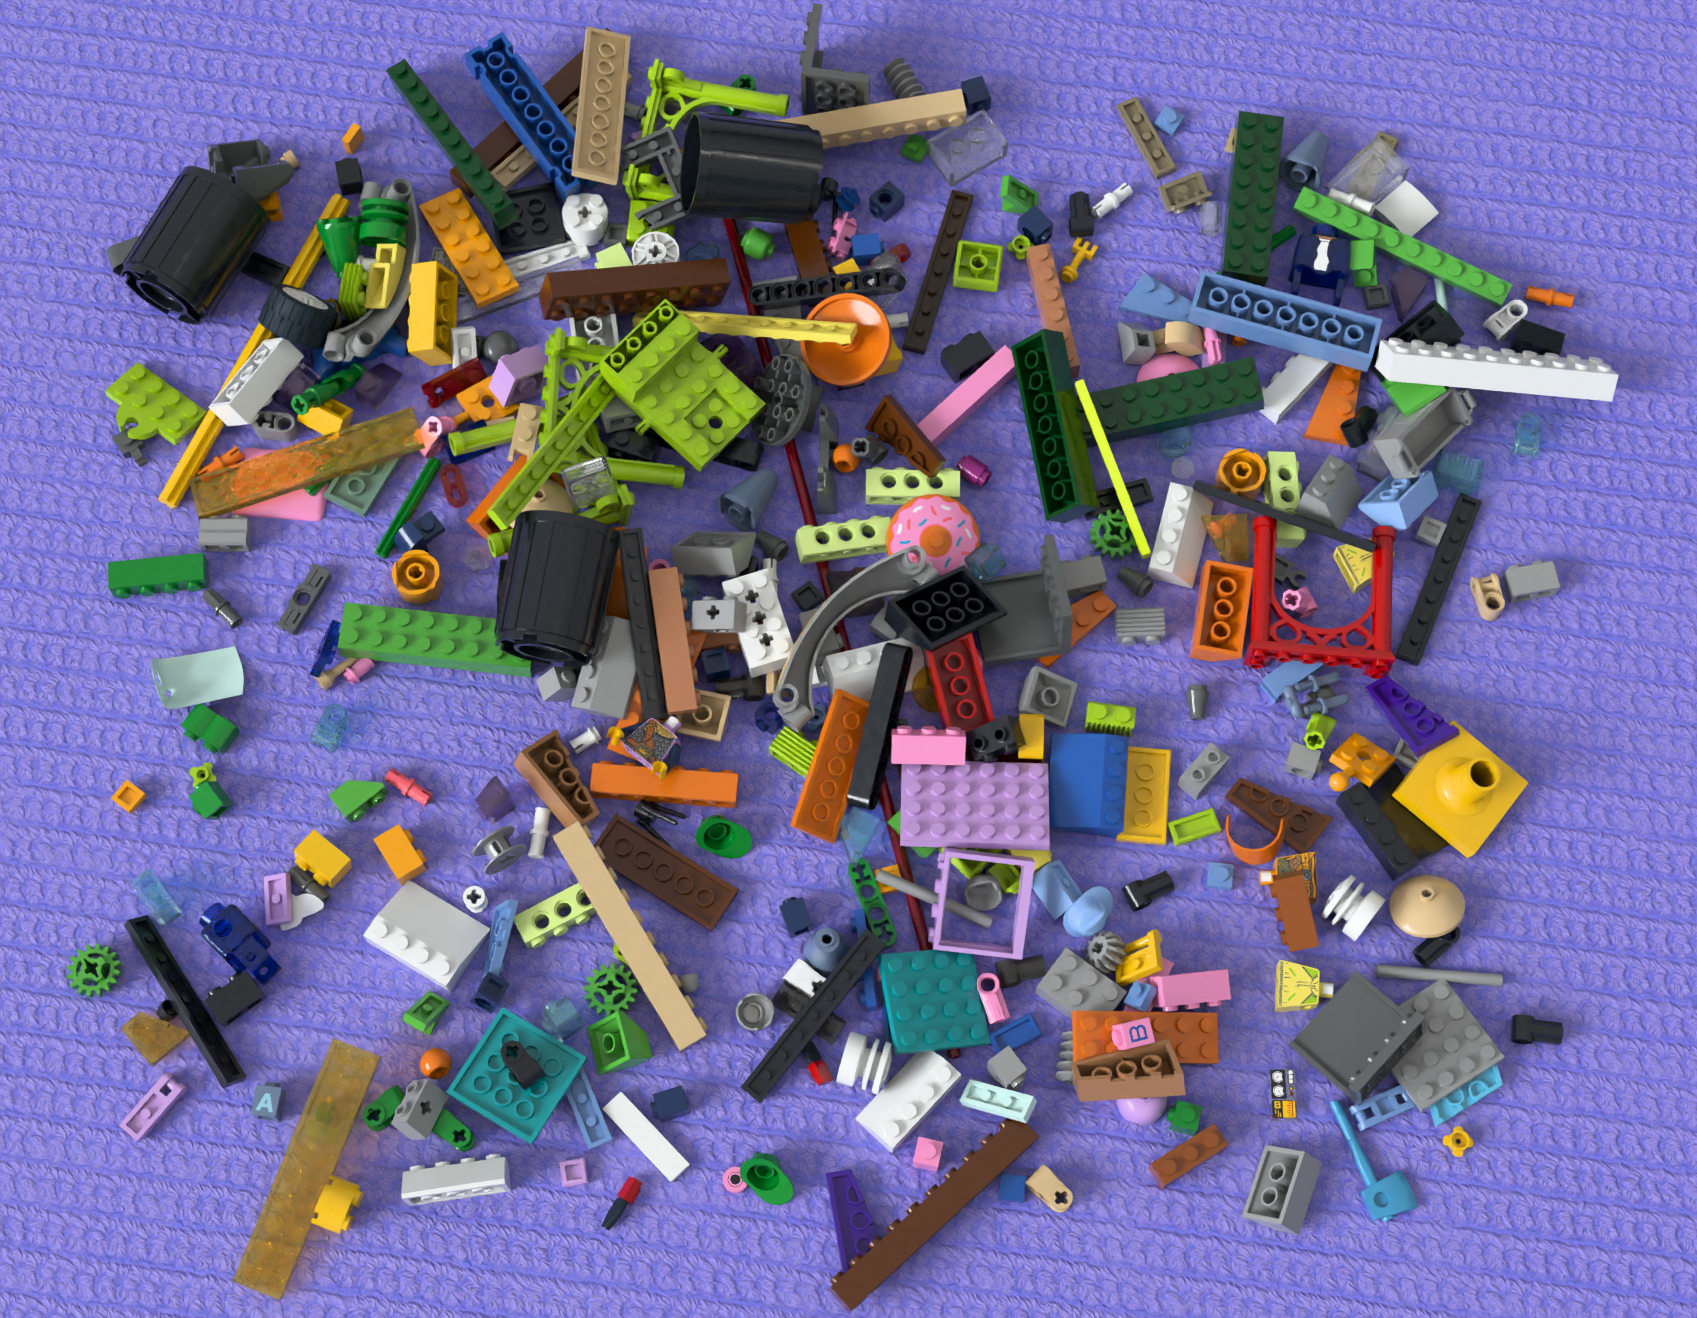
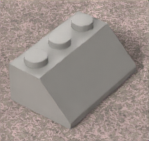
M1329 454L1304 491L1294 512L1340 529L1363 494L1351 465Z
M695 531L671 547L674 566L677 567L678 574H686V577L706 575V577H716L718 575H726L727 578L737 577L749 565L756 534L755 532Z
M1265 1145L1242 1217L1280 1232L1299 1235L1322 1162L1304 1151Z

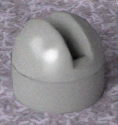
M698 974L679 976V981L682 984L680 988L684 992L691 993L698 988Z

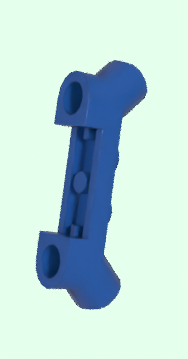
M393 324L383 339L371 351L370 355L363 358L354 356L351 362L327 360L323 356L324 347L316 349L310 355L313 367L309 372V378L314 384H321L323 380L334 375L335 371L350 368V365L354 363L374 360L385 353H391L401 358L408 357L410 355L407 348V339L409 337L401 335L398 326Z

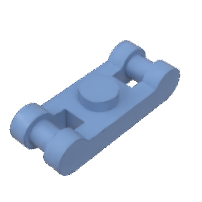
M1399 1085L1363 1101L1360 1106L1354 1105L1349 1110L1352 1116H1356L1359 1122L1357 1126L1361 1132L1415 1108L1416 1105L1407 1095L1402 1085ZM1400 1095L1404 1103L1399 1105L1395 1096ZM1368 1108L1371 1109L1374 1117L1369 1119L1364 1112Z

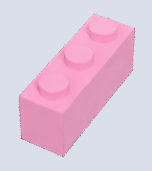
M902 725L898 726L897 729H892L891 764L965 765L966 734L965 730H961L959 727H947L946 730H936V727L933 726L912 729L910 726Z
M1228 969L1150 977V985L1158 990L1152 1000L1153 1007H1162L1163 1012L1178 1010V1005H1185V1009L1200 1008V1003L1207 1002V1007L1222 1005V1000L1231 999Z

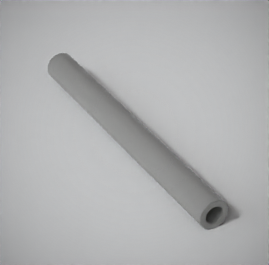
M879 869L875 878L876 881L930 904H933V902L937 903L938 893H934L929 889ZM946 897V911L989 929L993 920L992 916Z
M1376 964L1375 970L1376 977L1426 981L1445 979L1451 983L1502 986L1503 982L1502 974L1382 964Z

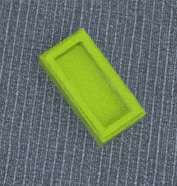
M1213 808L1167 823V828L1175 847L1222 831Z

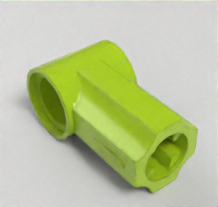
M1320 712L1313 713L1306 727L1307 732L1303 739L1307 744V748L1314 751L1318 748H1323L1337 720L1324 714L1322 715Z

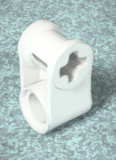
M1512 300L1501 310L1492 314L1482 326L1484 329L1488 328L1496 336V341L1499 343L1517 328L1521 319L1525 318L1528 311L1527 305L1521 300ZM1511 312H1517L1520 316H1514Z
M797 959L782 978L788 986L800 992L809 1000L815 994L814 987L819 989L826 980L801 959Z

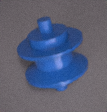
M843 187L841 194H837L835 197L840 210L843 209L851 212L855 208L854 205L860 203V197L855 188Z

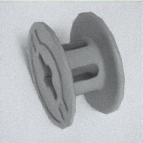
M505 826L493 831L473 848V856L488 854L491 859L484 870L486 875L504 870L525 853L527 849L525 844L511 846L508 842V839L515 830L513 826Z

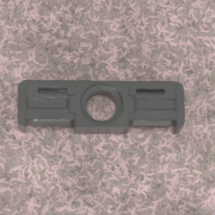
M317 564L311 565L312 569L306 576L303 584L299 583L288 601L289 606L280 618V622L276 621L279 629L286 630L293 636L297 635L332 578L329 570ZM303 594L310 596V601L305 605L298 603V598Z

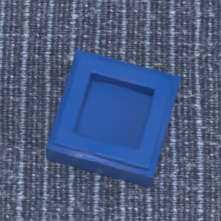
M1001 1173L998 1200L1023 1203L1026 1176Z

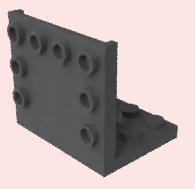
M813 3L812 12L807 14L806 25L808 29L804 32L803 45H806L805 51H801L799 64L802 65V115L869 105V74L821 68L824 51L819 50V24L822 4Z
M1053 534L1045 535L1044 545L1040 546L1042 558L1039 559L1040 570L978 580L1008 612L1006 616L977 630L985 666L1071 652L1073 614Z
M1355 971L1301 1033L1289 1043V1046L1357 1106H1360L1426 1032V1019L1418 1010L1413 1015L1411 1013L1406 1014L1361 974Z

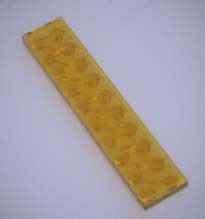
M412 406L191 478L189 482L197 516L200 520L201 518L220 516L425 449L416 413Z
M333 1038L233 1282L278 1300L283 1299L313 1226L311 1220L317 1216L314 1210L325 1184L329 1185L331 1182L329 1177L331 1174L334 1175L382 1058L381 1056Z

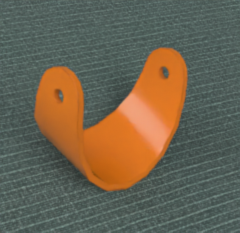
M1227 814L1226 835L1229 845L1237 858L1251 865L1265 864L1275 858L1282 847L1285 834V818H1281L1278 835L1271 844L1259 849H1248L1233 842L1231 838V814Z

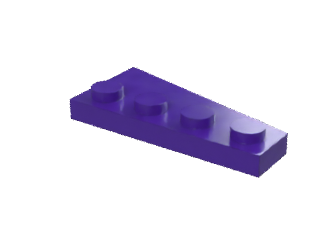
M1384 676L1366 686L1368 695L1417 758L1460 735L1458 728L1454 725H1449L1438 713L1434 714L1426 708V704L1419 699H1414L1407 690L1388 676Z
M851 1169L826 1173L841 1269L844 1274L851 1268L849 1263L859 1253L864 1256L871 1249L868 1245L880 1236Z

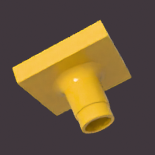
M1452 720L1448 724L1458 728L1460 735L1422 755L1391 796L1468 859L1475 855L1529 782Z

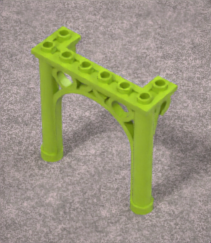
M655 58L654 65L650 66L648 71V79L651 81L650 87L653 89L651 96L648 95L645 107L648 110L646 117L643 116L641 120V130H643L641 138L657 132L656 128L660 115L665 122H668L663 128L670 126L675 133L681 121L689 113L707 105H721L786 117L789 110L790 95L782 93L775 95L685 78L684 72L674 68H665L664 63ZM681 96L695 98L696 100L685 105ZM671 100L678 101L681 110L675 115H667L664 112L666 104ZM653 163L639 168H635V165L630 164L629 170L625 171L623 176V185L626 187V193H628L630 201L645 198L662 202L673 197L670 185L663 183L667 180L665 173L660 176L651 175L650 170Z
M557 327L555 332L550 334L549 341H546L545 355H548V364L545 363L543 377L547 378V385L543 386L542 400L545 401V409H542L540 414V423H544L543 432L539 434V446L555 429L557 412L563 416L569 412L578 401L580 391L585 382L594 374L600 372V361L614 348L613 346L588 344L587 339L578 336L566 337V331H561V327ZM580 362L597 363V365L586 372ZM573 366L578 370L581 377L578 382L571 384L565 381V367ZM559 384L565 390H574L573 393L569 392L567 398L562 401H558ZM582 435L553 473L668 485L674 489H682L685 469L684 466L610 458L595 451ZM581 447L591 458L580 457V454L576 451Z
M585 384L580 391L578 399L587 390ZM568 395L559 398L558 401L566 399ZM557 412L556 426L564 418L559 412ZM516 419L462 433L459 431L449 433V444L453 455L458 456L512 442ZM596 422L592 423L583 434V437L595 451L607 456L606 444L604 442L601 443L599 438V427ZM544 423L540 424L538 438L540 432H543ZM579 447V449L576 451L580 454V457L591 458L589 456L584 455L581 452V447ZM579 476L580 494L572 506V514L591 518L606 525L618 522V525L623 524V526H627L630 516H632L635 498L633 493L628 491L626 484L622 485L621 482H617L614 479L600 478V480H590L591 477ZM598 488L604 497L597 502L593 501L586 495L588 489ZM583 503L590 508L587 511L577 513ZM513 528L488 535V545L494 558L504 556L506 552H509Z

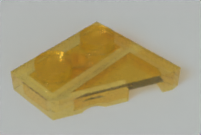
M1247 513L1201 515V520L1222 561H1248Z
M139 1012L121 1027V1030L152 1067L191 1036L187 1030L153 1018L143 1012Z

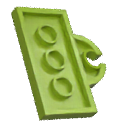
M138 362L105 390L106 396L120 405L116 415L119 430L121 432L125 431L129 423L138 424L137 427L131 428L127 432L128 437L131 439L143 440L160 434L176 446L202 423L207 414V411Z

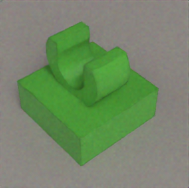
M912 134L904 144L901 156L921 164L930 149L931 142L924 140L923 137L917 134Z

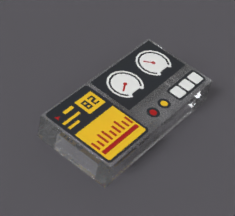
M1269 1069L1271 1121H1296L1298 1118L1295 1069Z

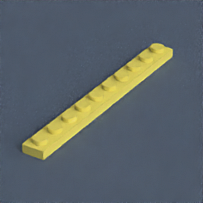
M679 310L700 332H706L707 334L719 333L730 336L745 335L753 338L771 337L772 339L785 338L795 341L811 340L818 343L837 342L838 344H851L858 332L857 323ZM637 312L632 318L633 327H636L651 312Z

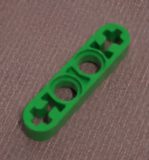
M855 858L851 860L848 866L850 880L860 905L864 909L871 932L878 938H881L882 931L878 926L888 922L889 925H884V929L887 934H892L884 949H890L897 940L895 927L869 863L863 858ZM858 864L861 868L865 867L863 870L865 880L862 882L858 872L853 873L855 865ZM871 886L875 890L874 896L871 898L863 897L861 895L862 888ZM875 908L881 909L884 912V917L878 921L871 919V910Z

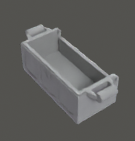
M1444 386L1447 390L1446 392L1408 417L1401 413L1373 440L1394 479L1418 477L1423 466L1448 444L1464 426H1469L1473 423L1470 415L1477 403L1468 388L1456 391L1455 387Z

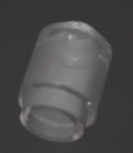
M1214 201L1203 203L1199 210V231L1206 237H1214L1222 231V209L1219 203Z

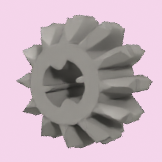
M1102 930L1100 934L1094 933V939L1088 941L1089 947L1084 950L1087 953L1084 959L1101 973L1109 974L1112 970L1117 971V965L1123 964L1121 961L1122 957L1127 955L1124 951L1126 944L1114 932Z

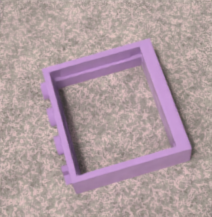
M944 847L943 854L938 856L937 868L941 869L940 878H936L934 893H938L937 903L933 902L931 917L935 918L934 927H929L928 942H932L933 950L1022 960L1035 867L1033 857ZM951 857L1021 866L1011 946L941 938Z

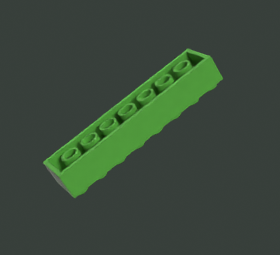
M345 602L338 642V650L341 657L367 658L375 661L532 678L534 664L532 661L500 650L501 643L498 646L495 645L494 628L496 619Z

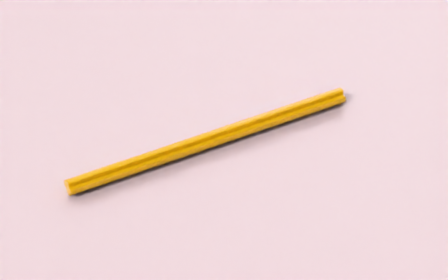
M335 193L330 198L319 219L344 217L351 204L350 201L343 198L342 195ZM317 223L282 284L300 289L304 287L325 250L317 230ZM259 322L220 392L264 340L274 339L276 334L267 330ZM211 409L207 412L158 498L161 503L166 504L172 509L177 508L197 471L200 469L225 425Z

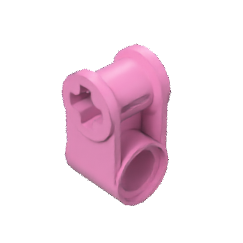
M449 416L441 418L429 417L420 430L414 434L412 442L426 459L434 457L448 441L449 433L455 432V422Z

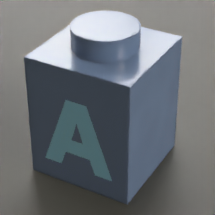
M265 1082V1085L257 1084L251 1115L255 1119L281 1122L287 1092L280 1088V1084L275 1082Z

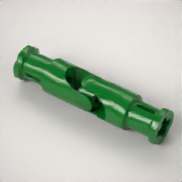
M360 363L350 365L349 369L341 370L323 380L321 384L306 389L304 394L293 396L291 401L292 408L299 415L307 414L309 409L317 408L329 399H333L350 390L356 383L364 382L367 377L366 369Z

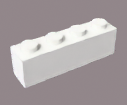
M1299 354L1297 357L1293 355L1287 361L1285 370L1282 373L1278 371L1272 377L1271 384L1267 388H1261L1264 398V409L1258 411L1277 424L1334 363Z

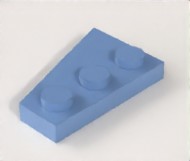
M1144 273L1119 306V311L1126 313L1131 311L1138 313L1141 317L1147 318V316L1161 319L1165 323L1173 321L1187 322L1192 301Z
M508 899L494 909L482 979L487 972L497 977L503 972V958L508 946L518 900Z

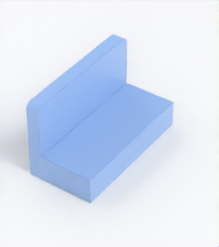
M1060 860L1044 865L1033 875L1032 888L1054 920L1059 919L1065 914L1066 910L1083 895Z

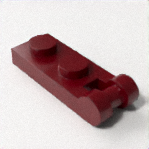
M475 357L423 384L421 390L424 395H427V402L430 408L434 409L458 393L486 379L487 375L480 360ZM441 388L442 391L436 394V389Z

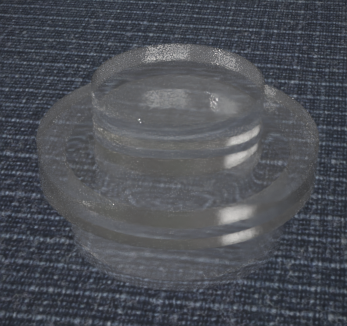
M1177 457L1171 463V473L1177 479H1188L1194 472V464L1188 457Z

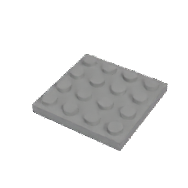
M1445 979L1438 980L1398 1006L1406 1014L1411 1013L1413 1015L1418 1010L1426 1019V1032L1390 1071L1421 1113L1504 1061L1505 1056Z

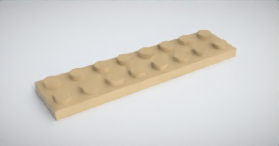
M587 26L571 176L615 186L617 184L631 36Z

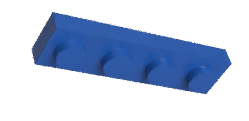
M864 909L854 910L855 918H850L852 933L857 932L858 938L867 929ZM871 965L859 980L864 982V990H860L861 1005H867V1012L877 1011Z

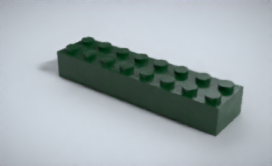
M1239 111L1234 127L1219 275L1265 287L1269 276L1284 117Z
M1042 329L1011 346L1046 521L1067 523L1098 508L1099 504L1063 332Z
M1254 357L1089 393L1108 443L1264 409V398ZM1076 396L1087 448L1098 446L1079 396Z

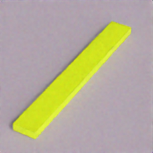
M1083 379L1075 383L1077 394L1141 558L1144 560L1151 557V551Z

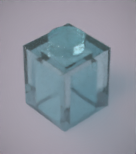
M985 542L964 558L968 566L967 569L977 579L989 581L1007 566L999 546Z

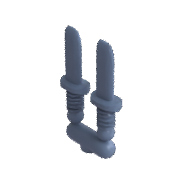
M1337 671L1315 677L1312 674L1308 675V680L1295 683L1293 687L1290 685L1284 686L1285 703L1290 708L1293 717L1299 718L1302 714L1308 715L1309 713L1312 714L1319 711L1322 715L1327 714V709L1349 702L1350 697L1346 693L1328 699L1318 697L1316 698V703L1308 704L1301 708L1295 692L1298 693L1309 689L1317 692L1320 686L1340 680V672Z

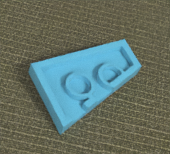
M1497 1065L1430 1107L1435 1128L1502 1087L1503 1083Z

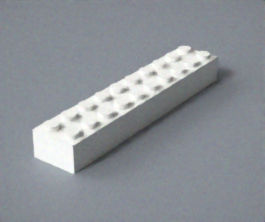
M1398 338L1380 341L1375 365L1388 381L1610 402L1613 400L1619 376L1611 369V366L1606 365L1602 359L1597 357H1589V360H1585L1575 355H1567V358H1564L1554 353H1545L1543 356L1537 355V353L1532 351L1515 353V351L1502 348L1500 351H1492L1493 349L1479 346L1478 349H1470L1469 346L1463 344L1449 347L1441 342H1434V345H1428L1420 340H1412L1411 343H1407Z

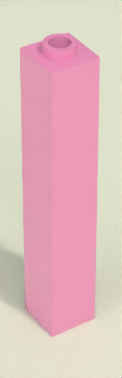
M1004 345L917 424L935 447L1016 374L1012 350Z

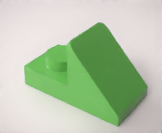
M1011 175L1002 177L1000 195L1003 198L1002 211L1025 214L1034 205L1038 206V192Z
M1375 239L1351 241L1350 270H1353L1354 287L1376 286L1379 283Z
M428 991L405 1012L402 1020L413 1028L431 1035L449 1007L450 1002Z

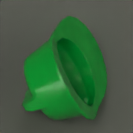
M712 815L702 819L695 835L696 842L700 848L729 859L740 858L746 855L752 846V837L749 831L743 826L731 822L723 815Z
M757 1151L751 1159L746 1160L741 1165L739 1171L741 1178L765 1202L772 1205H782L788 1203L792 1198L794 1192L793 1184L782 1171L781 1163L774 1155Z

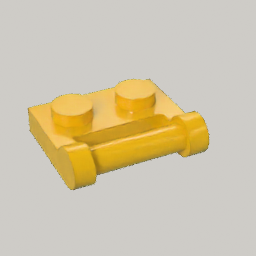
M1153 929L1146 936L1126 944L1124 951L1127 955L1122 957L1121 961L1123 964H1118L1117 971H1115L1116 983L1124 987L1134 981L1163 970L1160 947L1162 936L1157 929Z

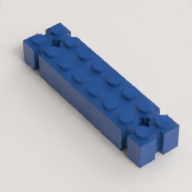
M503 32L487 40L488 47L482 49L479 45L465 53L466 67L476 80L480 78L481 88L549 182L555 181V189L564 202H566L570 195L581 194L580 189L586 186L589 190L601 183L571 176L575 130L518 52L513 54V46Z

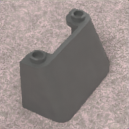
M260 139L207 145L209 171L231 181L257 202H260L288 184L290 178L293 177L292 166L286 160H281L278 164L268 163L267 159L270 158V150Z

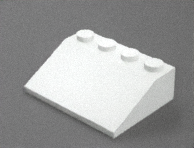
M408 880L377 914L363 936L371 945L451 992L491 929Z

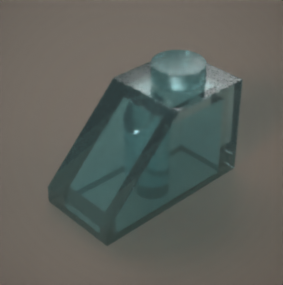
M853 807L849 815L844 814L839 827L842 828L840 839L851 865L857 868L877 832L880 818L856 807Z

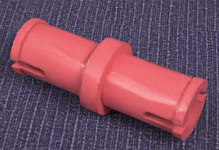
M392 768L385 777L386 782L402 791L401 794L404 796L409 795L424 807L429 804L434 795L418 785L414 778L409 779L395 768Z

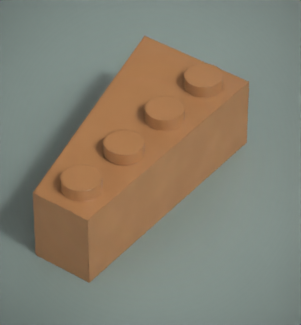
M555 729L520 751L513 765L565 828L579 821L581 826L586 824L589 829L600 813L587 787L583 786L579 778L580 773L577 767L574 768L569 758L570 753L560 740L561 735L558 729Z
M1169 1039L1071 1063L1073 1085L1080 1102L1186 1095L1184 1074Z

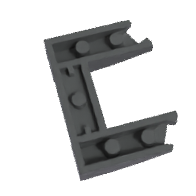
M670 126L621 147L620 152L624 154L623 166H619V174L628 171L630 164L635 165V168H639L660 160L673 192V197L634 213L639 221L644 218L651 224L649 228L651 231L695 217L694 215H685L682 210L680 198L682 150Z
M820 404L818 514H837V487L833 478V470H829V463H832L834 449L839 446L840 428L833 411L826 404Z

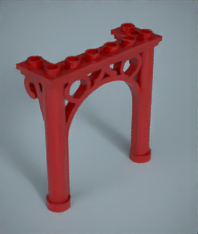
M1269 516L1254 518L1255 544L1251 639L1243 659V665L1253 669H1261L1267 667L1270 659H1276L1279 662L1294 660L1301 661L1303 664H1314L1317 662L1325 663L1327 666H1338L1341 664L1349 665L1351 668L1364 667L1363 675L1369 676L1372 679H1381L1387 676L1395 661V655H1392L1393 652H1391L1393 542L1396 541V529L1390 526H1378L1372 529V540L1378 542L1376 551L1372 552L1371 598L1367 611L1358 620L1349 625L1323 629L1296 621L1279 605L1274 592L1277 520ZM1271 608L1280 619L1273 626H1271ZM1371 615L1372 634L1368 629L1362 626L1369 620ZM1288 626L1295 632L1296 638L1293 640L1280 639L1276 635V630ZM1355 631L1365 638L1366 644L1363 646L1350 645L1346 640V636ZM1302 634L1306 635L1304 639L1310 640L1314 645L1298 644ZM1341 636L1339 640L1341 647L1326 646Z

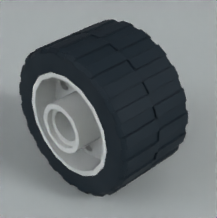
M275 283L270 289L258 320L267 330L283 339L304 347L319 349L323 348L327 334L330 332L338 313L328 302L307 291L291 285Z

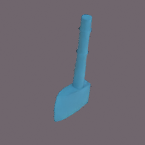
M1339 1100L1331 1102L1330 1106L1335 1114L1334 1117H1336L1347 1140L1346 1142H1348L1353 1153L1356 1165L1367 1186L1360 1194L1372 1220L1382 1219L1383 1222L1395 1218L1394 1215L1418 1208L1413 1190L1401 1170L1380 1181L1377 1180L1370 1162L1357 1140L1358 1137H1356L1345 1114L1346 1111L1343 1110Z

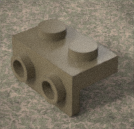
M1201 171L1157 187L1166 213L1174 211L1175 214L1188 210L1186 205L1193 202L1195 206L1208 202L1207 197L1213 195L1212 191L1208 192Z

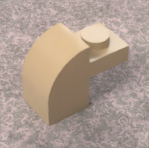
M1181 321L1167 322L1166 328L1153 331L1156 349L1155 356L1176 351L1185 357L1204 353V332L1194 324Z

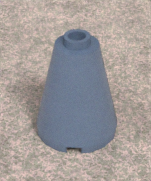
M1311 132L1280 162L1278 176L1287 182L1286 186L1289 189L1301 193L1303 187L1310 190H1316L1319 187L1329 146L1328 138L1321 132Z
M762 468L722 494L717 501L720 513L723 514L725 512L729 517L727 521L737 529L748 532L750 529L754 530L778 485L776 473L771 469Z
M831 928L820 929L810 935L804 944V962L821 976L828 977L850 950L851 944L847 937L837 930Z

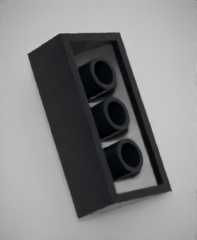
M1432 300L1384 340L1389 341V338H1398L1407 343H1411L1412 340H1420L1428 345H1434V342H1441L1452 346L1465 333L1453 317L1438 302ZM1379 343L1375 346L1369 369L1382 383L1385 381V377L1375 367Z

